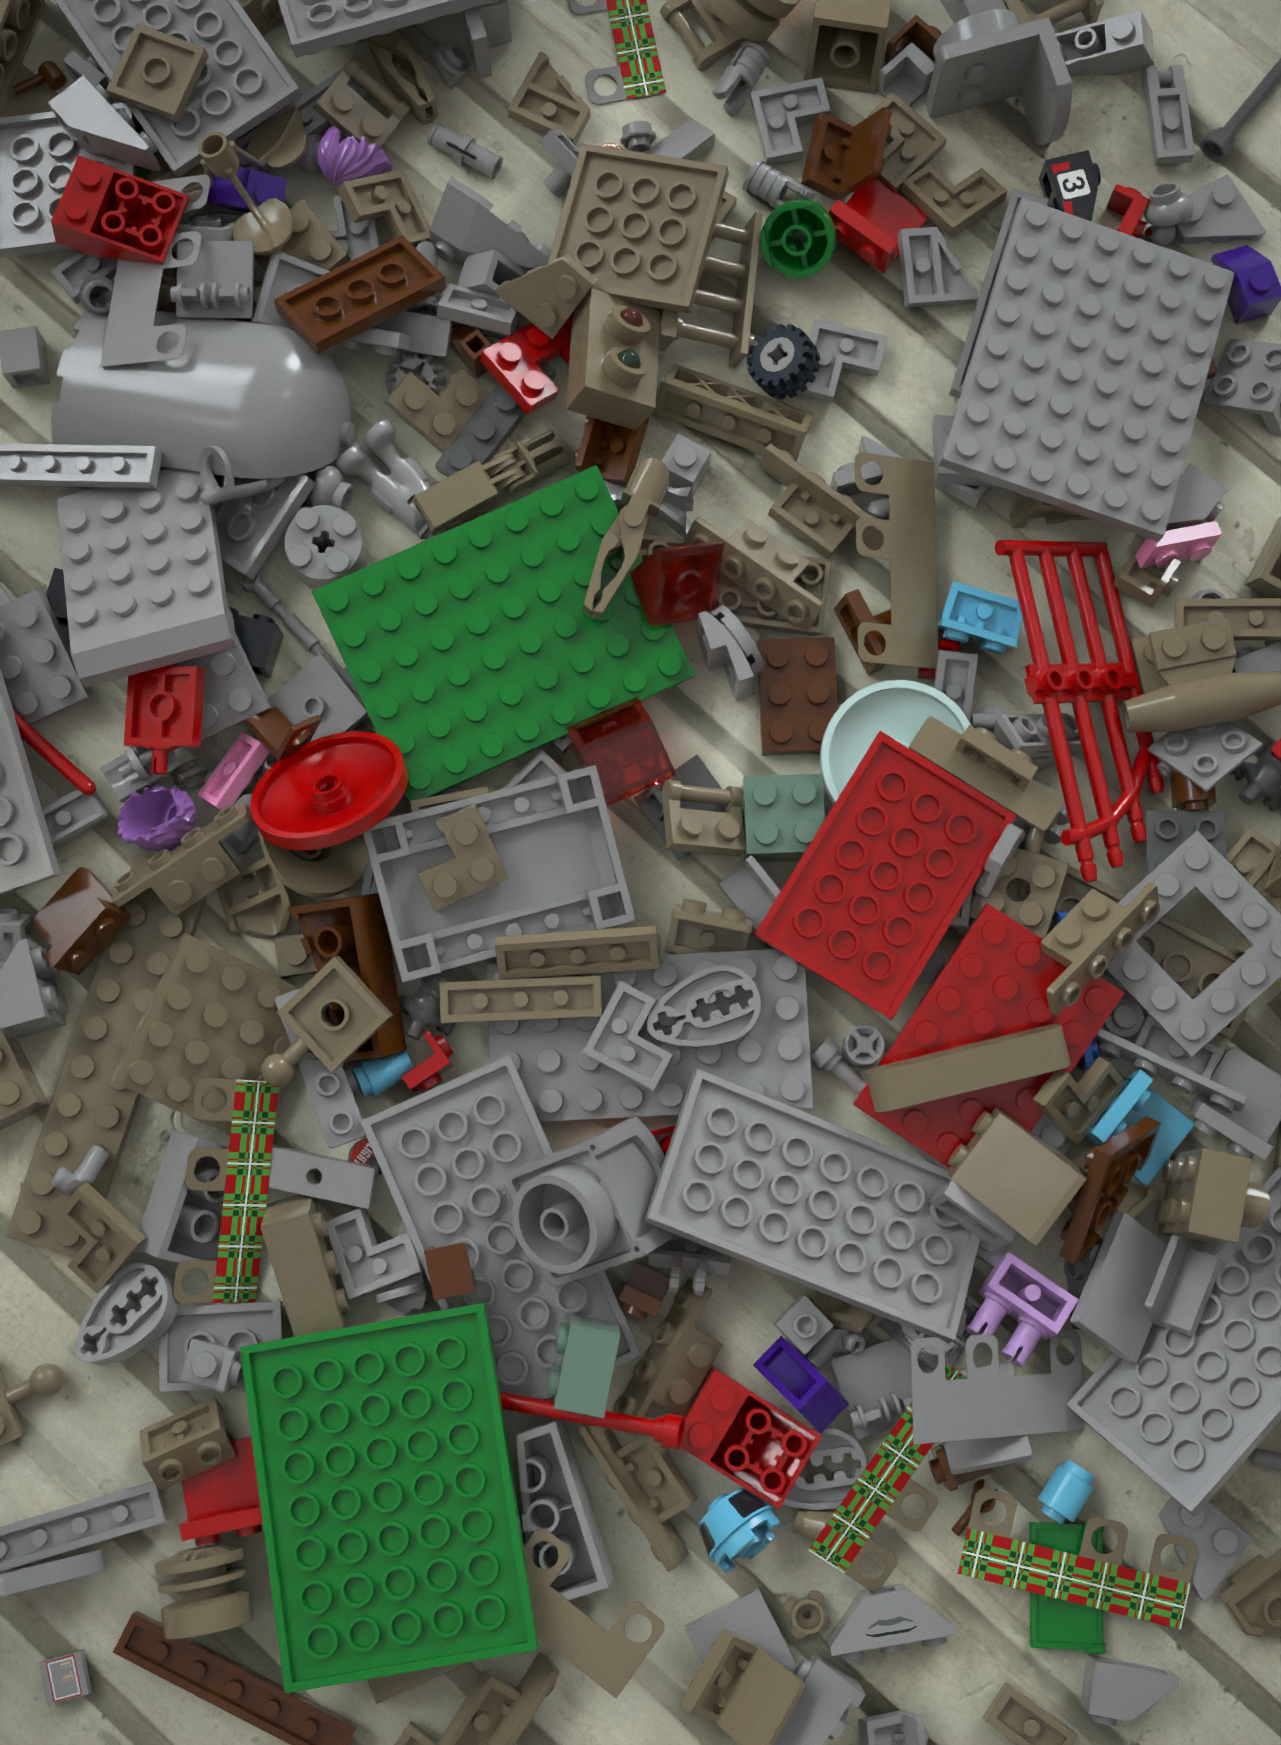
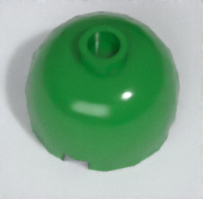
M808 199L790 200L781 204L767 217L760 233L761 251L766 263L772 269L775 268L778 272L783 273L785 277L798 279L812 276L828 263L834 252L836 228L832 217L820 204Z

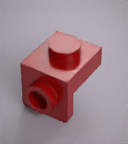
M1118 184L1111 194L1107 208L1124 216L1117 231L1140 239L1147 225V222L1143 221L1142 218L1150 199L1144 197L1134 188H1125Z
M429 1030L422 1034L435 1054L401 1076L413 1093L419 1089L422 1093H425L435 1088L443 1081L440 1075L453 1067L448 1057L453 1055L454 1052L442 1034L434 1037Z

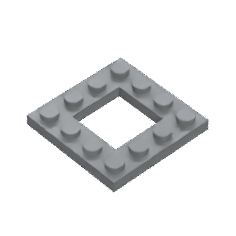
M1198 831L1192 834L1118 902L1121 906L1126 907L1151 882L1158 887L1160 910L1153 922L1148 925L1144 924L1134 935L1129 947L1123 952L1119 951L1108 962L1106 968L1112 977L1190 1058L1281 977V914ZM1196 889L1252 947L1195 999H1192L1137 941Z

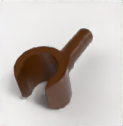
M44 61L38 68V74L12 87L16 95L35 86H40L45 82L50 89L58 90L67 83V78L56 63Z
M979 1479L975 1482L971 1494V1503L952 1527V1531L958 1536L961 1535L969 1524L974 1497L977 1491L983 1489L984 1479ZM996 1499L986 1500L982 1504L980 1512L986 1513L993 1510Z

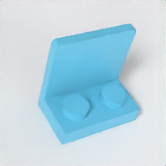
M1142 1070L1130 1073L1124 1080L1126 1082L1124 1087L1084 1138L1094 1146L1099 1147L1107 1142L1112 1135H1118L1129 1124L1133 1125L1146 1116L1160 1122L1161 1125L1149 1159L1142 1170H1137L1133 1176L1142 1185H1148L1193 1128L1194 1123L1152 1090L1149 1085L1153 1079Z

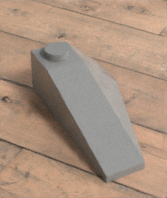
M451 177L446 185L429 230L432 245H434L436 253L441 259L446 262L453 260L463 267L466 256L495 249L527 272L539 266L547 265L551 252L550 249L540 243H537L535 246L530 244L527 236L521 231L522 227L513 220L509 224H505L490 212L493 207L491 202Z

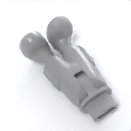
M388 419L381 420L367 432L364 437V444L391 470L390 475L385 476L360 445L352 446L337 460L335 467L344 476H359L372 485L370 496L384 511L395 515L406 527L416 533L420 539L426 538L428 540L457 527L454 525L432 535L412 501L415 495L431 487L428 483L429 479L425 471L421 469L412 457L401 458L394 444L395 427Z

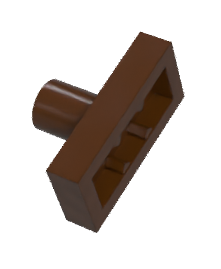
M859 589L846 593L834 608L857 655L858 627L861 623L869 622L891 625V609L872 616ZM870 631L864 638V646L870 654L877 656L884 652L886 643L881 633ZM860 659L867 675L880 671L886 665L864 662Z

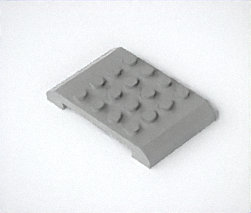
M160 466L156 489L81 487L62 492L57 497L70 650L78 679L84 687L237 647L233 614L227 605L214 504L206 505L201 501L204 483L200 472Z
M596 765L386 818L363 833L402 982L496 957V937L601 930L636 920ZM476 804L509 879L434 911L418 876V872L454 857L438 820Z

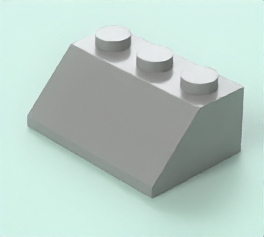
M172 1130L139 1230L146 1238L139 1245L138 1250L157 1258L177 1263L185 1260L217 1261L224 1191L190 1190L185 1183L188 1155L195 1148L229 1149V1147ZM210 1156L200 1158L194 1166L196 1179L203 1183L213 1181L219 1174L220 1167L218 1161Z

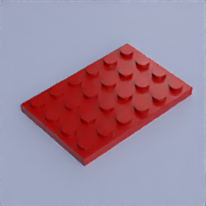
M879 731L758 926L754 936L882 1016L893 1020L984 870L987 859L1007 824H1012L1016 814L887 734Z
M986 903L877 1067L1041 1026L1061 1024L1071 1060V1065L1062 1070L1070 1074L1125 993L1101 977L1092 979L1082 989L1078 1000L1072 1006H1066L1056 1016L1049 1011L1046 991L1067 967L1041 951L1040 942L1043 940L1042 938ZM1055 1071L887 1112H875L868 1082H866L853 1101V1105L950 1168L951 1166L947 1164L950 1156L960 1144L967 1146L975 1135L972 1131L975 1122L985 1111L991 1113L995 1107H998L1025 1128L1032 1131L1044 1113L1033 1098L1040 1091L1043 1083Z

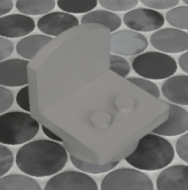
M986 10L960 20L938 38L933 47V55L936 62L925 102L930 118H937L1019 96L1036 145L1058 141L1063 136L1071 110L1072 81L1049 17L1021 24L1018 15L1011 10Z
M635 1116L590 1139L517 1167L505 1174L504 1181L513 1200L512 1223L516 1238L527 1256L542 1267L545 1277L551 1286L557 1287L645 1256L677 1236L644 1222L665 1155L653 1135L638 1117Z

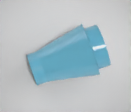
M402 1051L382 1058L359 1061L360 1065L352 1068L363 1098L373 1095L375 1098L402 1079L401 1076L413 1069V1065L407 1052Z

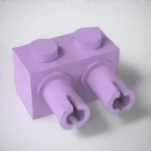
M1008 1252L999 1259L977 1293L983 1297L984 1302L971 1323L966 1327V1330L971 1335H975L983 1326L979 1335H993L1005 1314L1010 1315L1017 1320L1019 1325L1005 1348L1002 1349L1001 1355L1007 1360L1010 1357L1013 1358L1012 1363L1014 1365L1024 1368L1025 1362L1039 1339L1047 1340L1057 1335L1079 1299Z

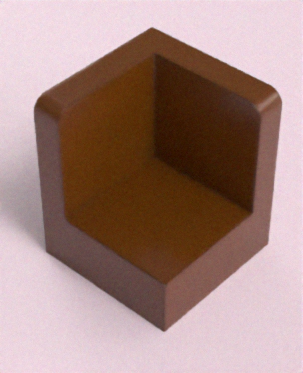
M461 1242L438 1248L432 1246L424 1250L434 1301L476 1291L474 1272L471 1271L465 1243Z

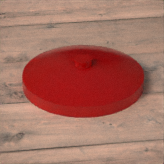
M362 731L342 732L324 736L296 748L265 772L252 793L250 812L261 835L268 842L278 847L290 850H315L337 845L366 832L383 820L395 808L407 787V765L397 745L385 736Z

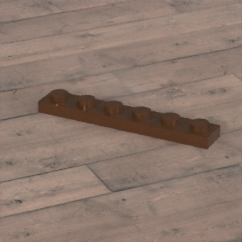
M137 1610L132 1613L113 1651L116 1655L290 1745H349L358 1726L352 1721L295 1692L285 1694L284 1686L191 1638L165 1639L162 1623Z

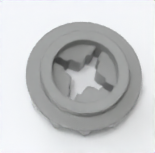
M401 352L398 359L390 362L387 376H385L389 395L404 378L405 372H412L415 375L422 369L421 375L423 381L426 382L425 385L435 394L439 395L446 386V375L443 365L433 355L416 352L405 354Z

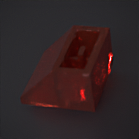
M638 697L566 727L576 760L581 769L596 765L607 807L676 776L655 725Z

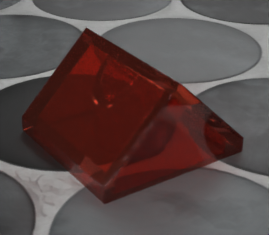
M712 541L659 548L629 573L648 624L658 626L698 619V613L704 611L710 613L715 610L724 550L723 542Z

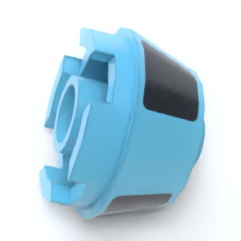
M741 1488L729 1495L724 1493L717 1497L708 1506L707 1510L709 1512L702 1518L698 1527L709 1561L712 1563L716 1562L724 1573H729L736 1568L733 1561L738 1558L744 1559L748 1557L750 1560L754 1558L775 1538L770 1530L774 1528L777 1530L783 1525L774 1515L775 1508L747 1489Z

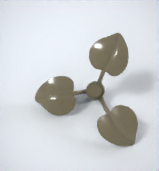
M295 106L268 123L251 139L247 152L240 149L233 140L228 141L225 135L220 132L207 134L198 145V151L203 158L200 161L201 164L179 177L207 175L210 178L209 189L213 186L212 173L222 179L230 178L251 211L239 217L235 222L232 237L234 241H254V255L273 253L274 250L283 247L291 237L294 221L287 205L276 198L266 200L258 208L255 206L236 176L239 170L238 156L258 168H263L268 164L274 170H282L295 164L304 155L307 148V134L300 111ZM170 169L155 181L177 177ZM193 182L185 186L181 193L189 196L188 204L193 203L201 197L203 187L200 183ZM202 208L186 210L182 217L191 216Z

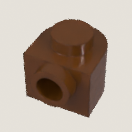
M1179 772L1174 773L1170 777L1172 808H1185V811H1209V807L1217 802L1215 786L1205 792Z

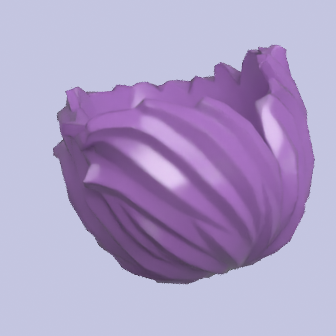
M333 126L327 129L326 134L319 142L318 164L324 176L337 188L343 181L383 174L387 170L391 171L393 169L390 164L391 160L385 155V151L380 149L377 143L367 146L364 136L360 137V143L357 142L354 136L343 140L340 138V130Z
M159 785L154 786L152 789L145 787L142 795L132 791L130 799L124 802V806L121 808L120 815L118 816L120 821L117 834L122 836V839L128 844H137L144 850L159 852L160 850L167 849L169 851L181 843L182 837L187 832L194 829L193 826L197 820L195 804L186 791H182L177 787L172 789Z

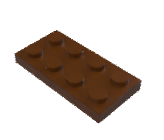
M401 235L274 299L276 311L317 354H320L446 289L445 276Z

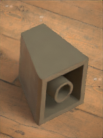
M816 0L804 81L822 77L824 85L876 93L891 0Z
M995 1107L991 1113L983 1112L972 1128L975 1135L967 1146L960 1144L954 1150L947 1162L951 1166L948 1173L954 1182L1028 1241L1037 1246L1087 1179L1073 1161L1001 1109Z

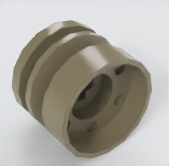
M210 1544L177 1552V1554L168 1559L155 1563L156 1575L176 1574L175 1579L160 1583L157 1586L158 1592L165 1594L178 1593L179 1596L178 1601L170 1603L161 1609L165 1639H182L212 1634L247 1624L254 1619L250 1591L242 1589L230 1590L229 1585L230 1582L238 1580L247 1574V1568L243 1566L227 1568V1563L235 1562L245 1557L243 1545L224 1546Z

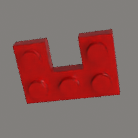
M573 313L553 339L531 323L486 348L481 353L479 360L527 415L557 397L559 389L542 371L540 366L559 355L569 366Z

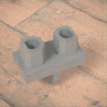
M131 747L125 751V754L102 766L100 769L110 783L118 800L123 803L130 799L132 791L140 793L144 791L145 787H151L182 769L183 766L175 752L169 751L168 775L150 774L152 750Z

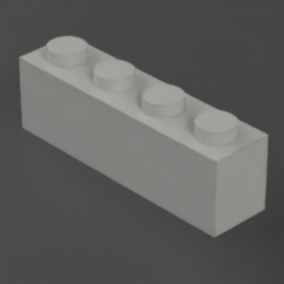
M814 1651L809 1660L803 1658L794 1672L796 1676L803 1680L805 1689L774 1745H824L828 1738L830 1740L834 1738L838 1740L847 1726L845 1721L848 1715L847 1707L851 1703L858 1708L866 1695L857 1678Z

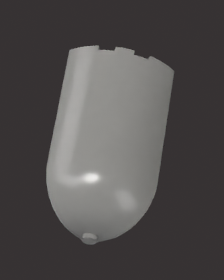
M86 311L73 328L77 336L72 348H64L56 376L62 379L59 402L52 401L51 426L53 444L156 446L163 452L160 466L200 472L199 456L202 449L212 445L220 447L228 456L232 466L233 477L267 479L295 476L320 469L335 461L355 440L356 428L355 424L351 422L350 399L344 379L338 368L325 352L317 354L296 331L285 327L227 319L176 318V313L156 311L154 326L184 324L186 326L187 332L182 355L174 360L100 367L109 311L102 314ZM172 331L162 334L157 341V350L164 354L172 352L179 343L178 334ZM216 454L212 455L210 462L212 474L225 476V468L220 457Z

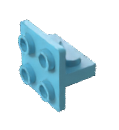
M952 581L941 619L938 621V629L944 630L942 637L965 643L968 642L969 638L981 641L980 649L1002 655V653L1005 654L1006 649L1017 648L1019 642L1017 638L1023 618L1018 600Z

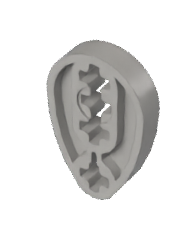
M728 965L712 966L689 976L664 995L648 1015L647 1029L650 1035L657 1041L680 1047L699 1048L733 1042L747 1035L757 1023L761 1011L760 993L755 982L744 971ZM742 986L745 992L752 991L753 997L748 1000L749 1007L741 1009L739 1003L729 1006V1014L722 1016L720 1010L712 1011L710 1013L711 1020L703 1022L701 1017L692 1016V1011L697 1009L696 1002L704 999L707 1005L714 1004L716 1002L715 995L723 993L725 998H731L735 996V988ZM661 1013H666L668 1018L675 1017L676 1019L686 1016L685 1019L679 1020L677 1024L671 1026L672 1033L670 1035H665L662 1030L656 1031L654 1029V1024L659 1022L658 1015Z
M142 1262L131 1263L118 1270L98 1293L82 1321L75 1342L77 1357L81 1361L95 1365L115 1363L137 1354L155 1342L168 1330L177 1313L179 1302L173 1296V1277L160 1267ZM154 1282H158L155 1286V1291L157 1293L155 1296H151V1292L154 1291L152 1284ZM139 1295L144 1296L140 1301L142 1306L140 1311L135 1309L138 1306L136 1298ZM129 1310L126 1314L127 1323L125 1325L121 1324L125 1320L123 1312ZM96 1338H100V1340H99V1341L97 1342V1344H96V1343L94 1342L95 1339H96ZM96 1345H97V1348H98L99 1350L95 1353V1352H93V1351L95 1350Z
M827 1427L820 1434L822 1437L809 1458L810 1463L813 1466H820L823 1464V1457L830 1456L833 1463H840L844 1459L843 1454L850 1453L853 1460H859V1466L853 1468V1475L846 1476L844 1470L838 1469L833 1471V1478L826 1479L823 1473L818 1472L812 1474V1481L806 1482L804 1477L799 1475L782 1505L810 1510L838 1508L868 1465L860 1444L845 1431L834 1427Z
M102 1549L0 1574V1597L105 1571Z

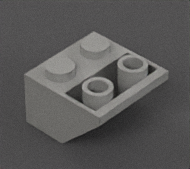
M27 938L17 942L0 970V1031L19 1038L65 1026L64 1014L69 1012L66 996L62 990L58 991L55 976L59 975V969L52 968L43 957L49 950Z

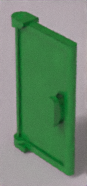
M1083 1521V1524L1063 1523L1062 1525L1054 1522H1029L1030 1543L1079 1556L1087 1521ZM1105 1526L1097 1528L1091 1537L1093 1548L1103 1554V1532H1105ZM1030 1592V1647L1084 1650L1085 1653L1095 1654L1106 1653L1103 1610Z

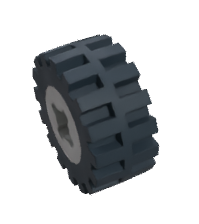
M778 324L774 331L771 328L766 329V335L763 338L759 335L755 339L758 343L756 346L751 345L749 352L752 356L747 357V364L750 367L748 372L758 386L769 396L785 399L787 394L790 398L797 396V390L800 389L804 392L808 389L805 384L808 381L813 383L816 379L813 372H819L820 365L817 361L820 360V354L810 338L799 327L796 328L792 324H788L787 327L783 324Z

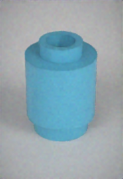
M1066 1459L1062 1467L1057 1465L1037 1498L1044 1503L1040 1511L1061 1525L1065 1519L1074 1523L1094 1489L1091 1487V1484L1096 1477L1074 1462Z

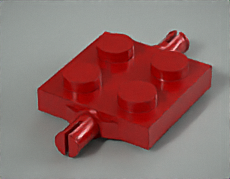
M171 664L128 676L124 746L152 750L150 774L168 775L169 751H174L178 748H200L205 682L204 668Z

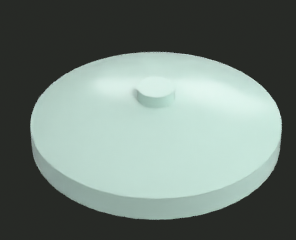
M883 681L856 692L833 715L821 742L820 771L824 787L832 803L836 802L879 731L909 748L929 716L934 717L963 735L967 727L971 725L966 715L944 693L915 681Z

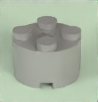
M330 505L305 507L296 513L295 518L286 531L284 541L285 552L294 572L308 588L315 590L366 567L368 560L367 547L360 528L351 514ZM326 548L325 553L320 552L321 550H324Z

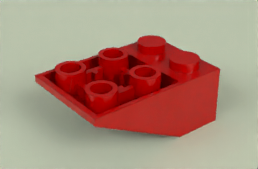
M78 155L51 220L55 242L90 256L163 265L188 204L189 196Z
M712 1366L684 1415L685 1428L680 1448L777 1509H780L822 1436Z

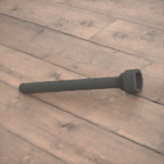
M1281 58L1225 126L1211 130L1203 139L1200 148L1208 159L1221 163L1233 151L1235 135L1281 81Z

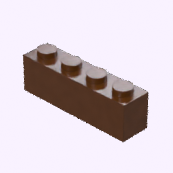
M371 893L288 907L293 921H299L304 934L301 942L306 954L311 953L318 972L334 956H339L393 1014V1017L347 1061L382 1058L407 1050L387 924L379 894ZM332 1002L330 1003L332 1010L329 1014L333 1025L338 1026L343 1022L345 1013L341 1005Z

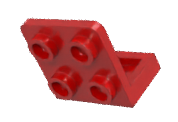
M877 178L858 188L846 204L838 199L828 212L836 228V240L883 274L899 257L897 233L901 229L922 228L927 219V216L918 207Z
M251 1436L230 1441L235 1448V1457L182 1481L188 1518L179 1524L182 1541L195 1539V1545L200 1546L220 1541V1533L236 1530L237 1537L262 1532L261 1524L263 1522Z

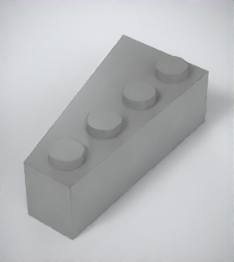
M552 1419L525 1428L516 1435L525 1544L537 1529L542 1528L548 1530L569 1547L570 1558L550 1586L568 1601L608 1588L615 1575L565 1421ZM548 1541L537 1543L532 1549V1561L538 1568H552L558 1560L557 1548Z

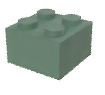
M822 774L744 776L741 786L743 790L742 814L746 846L744 862L751 855L757 862L799 861L825 819Z
M572 1313L569 1315L568 1324L560 1322L555 1346L556 1353L562 1354L560 1365L552 1363L547 1386V1395L554 1396V1409L604 1418L621 1335L617 1322Z

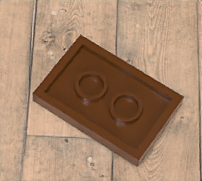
M834 637L757 640V648L764 661V670L758 673L761 756L820 754L824 732L831 718L838 710Z

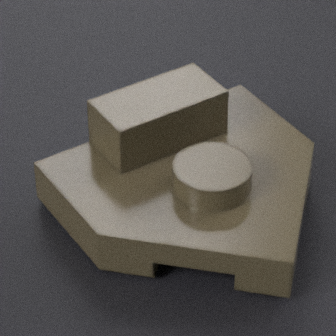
M1280 1548L1267 1559L1258 1554L1227 1578L1232 1586L1218 1596L1238 1628L1245 1635L1257 1637L1264 1635L1281 1638Z

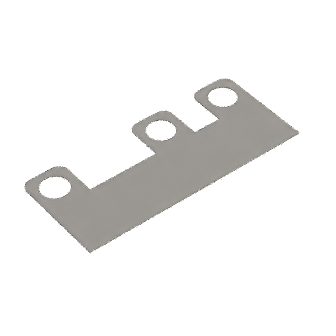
M207 175L152 181L180 193L188 184L193 182L200 183L203 187L201 197L197 201L187 204L185 211L200 209L207 203L210 187V178ZM198 231L176 233L163 265L118 259L100 367L174 360L182 355L187 332L186 326L184 324L154 326L163 269L190 266L197 261L201 244V234ZM182 239H190L194 244L191 255L184 260L174 259L172 256L173 246ZM170 331L177 333L179 337L177 347L170 353H160L157 350V341L160 336Z
M1075 1330L1059 1331L1057 1335L1050 1338L1051 1373L999 1377L997 1338L992 1334L972 1335L966 1341L967 1379L956 1380L945 1379V1347L939 1337L916 1338L911 1344L913 1445L1084 1430V1422L1066 1405L1083 1386L1081 1339L1079 1333ZM1063 1338L1070 1339L1075 1347L1074 1359L1068 1365L1060 1363L1056 1354L1057 1345ZM981 1342L988 1344L992 1351V1362L985 1370H979L974 1365L972 1358L975 1346ZM926 1345L934 1347L938 1354V1365L929 1374L924 1373L918 1365L919 1351Z

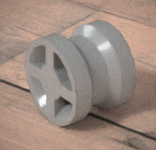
M857 1026L850 1030L843 1039V1055L853 1066L860 1068L868 1067L879 1060L883 1054L885 1047L884 1038L880 1031L872 1026Z

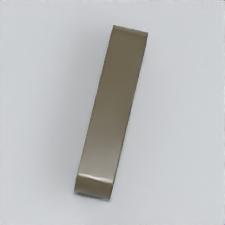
M1052 1024L878 1066L867 1070L865 1074L875 1112H887L1069 1067L1071 1060L1062 1025Z

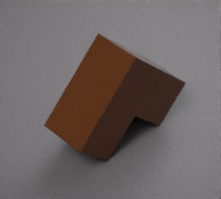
M460 324L452 330L450 348L478 379L489 371L479 359L482 351L492 345L479 329L473 332L468 325Z

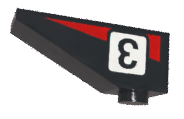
M1089 150L1045 160L1039 181L1044 198L1049 199L1047 206L1092 221L1098 186L1101 183V174L1097 163H1092Z

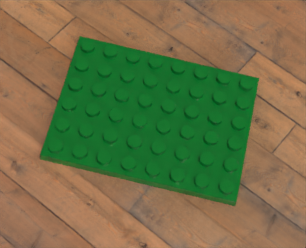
M597 465L311 591L377 734L393 741L401 751L408 769V783L404 793L409 804L412 800L433 797L695 677L692 666L639 555L633 569L601 620L590 619L582 613L600 545L604 535L607 534L619 515L618 509ZM621 549L607 559L602 569L601 589L599 597L593 602L592 610L601 601L603 589L616 577L622 567Z
M486 1303L241 1346V1361L285 1694L538 1650L540 1646Z

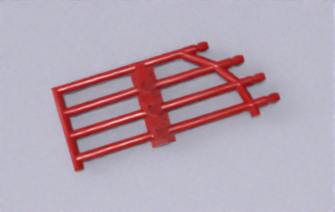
M998 540L995 543V552L999 556L1009 557L1033 664L1025 666L1027 678L1024 681L1027 694L1032 698L1033 704H1042L1071 828L1062 831L1061 842L1065 846L1075 845L1077 859L1081 863L1080 872L1085 883L1097 881L1096 864L1093 863L1094 855L1090 839L1102 834L1104 846L1108 851L1106 853L1111 868L1123 867L1124 856L1119 848L1121 843L1116 825L1126 814L1128 823L1131 824L1129 829L1134 842H1145L1147 832L1146 826L1142 822L1144 818L1139 794L1146 774L1148 776L1147 784L1151 793L1158 794L1164 792L1163 778L1157 768L1159 764L1158 757L1148 751V748L1154 744L1152 732H1135L1139 750L1133 767H1131L1116 703L1118 701H1127L1143 694L1118 588L1113 586L1115 576L1107 542ZM1025 556L1038 557L1062 664H1049ZM1054 556L1066 557L1091 663H1078ZM1082 557H1094L1119 663H1107ZM1088 702H1100L1121 790V796L1113 805H1111ZM1059 703L1072 704L1098 816V819L1087 824Z

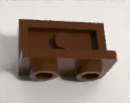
M586 416L585 431L581 445L575 453L576 470L582 472L597 465L603 480L627 486L636 467L649 418L647 417L635 431Z

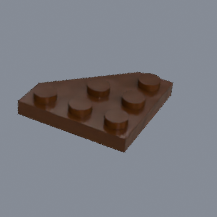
M1146 1116L1133 1125L1129 1124L1124 1131L1116 1136L1112 1135L1107 1142L1099 1147H1093L1089 1152L1084 1165L1085 1169L1088 1170L1087 1180L1073 1197L1072 1203L1076 1205L1073 1217L1066 1222L1061 1232L1060 1239L1064 1243L1059 1255L1060 1257L1074 1264L1092 1251L1100 1238L1099 1234L1095 1233L1094 1230L1098 1231L1104 1225L1108 1216L1113 1217L1128 1193V1187L1123 1184L1129 1183L1136 1171H1141L1149 1159L1161 1125L1160 1122Z

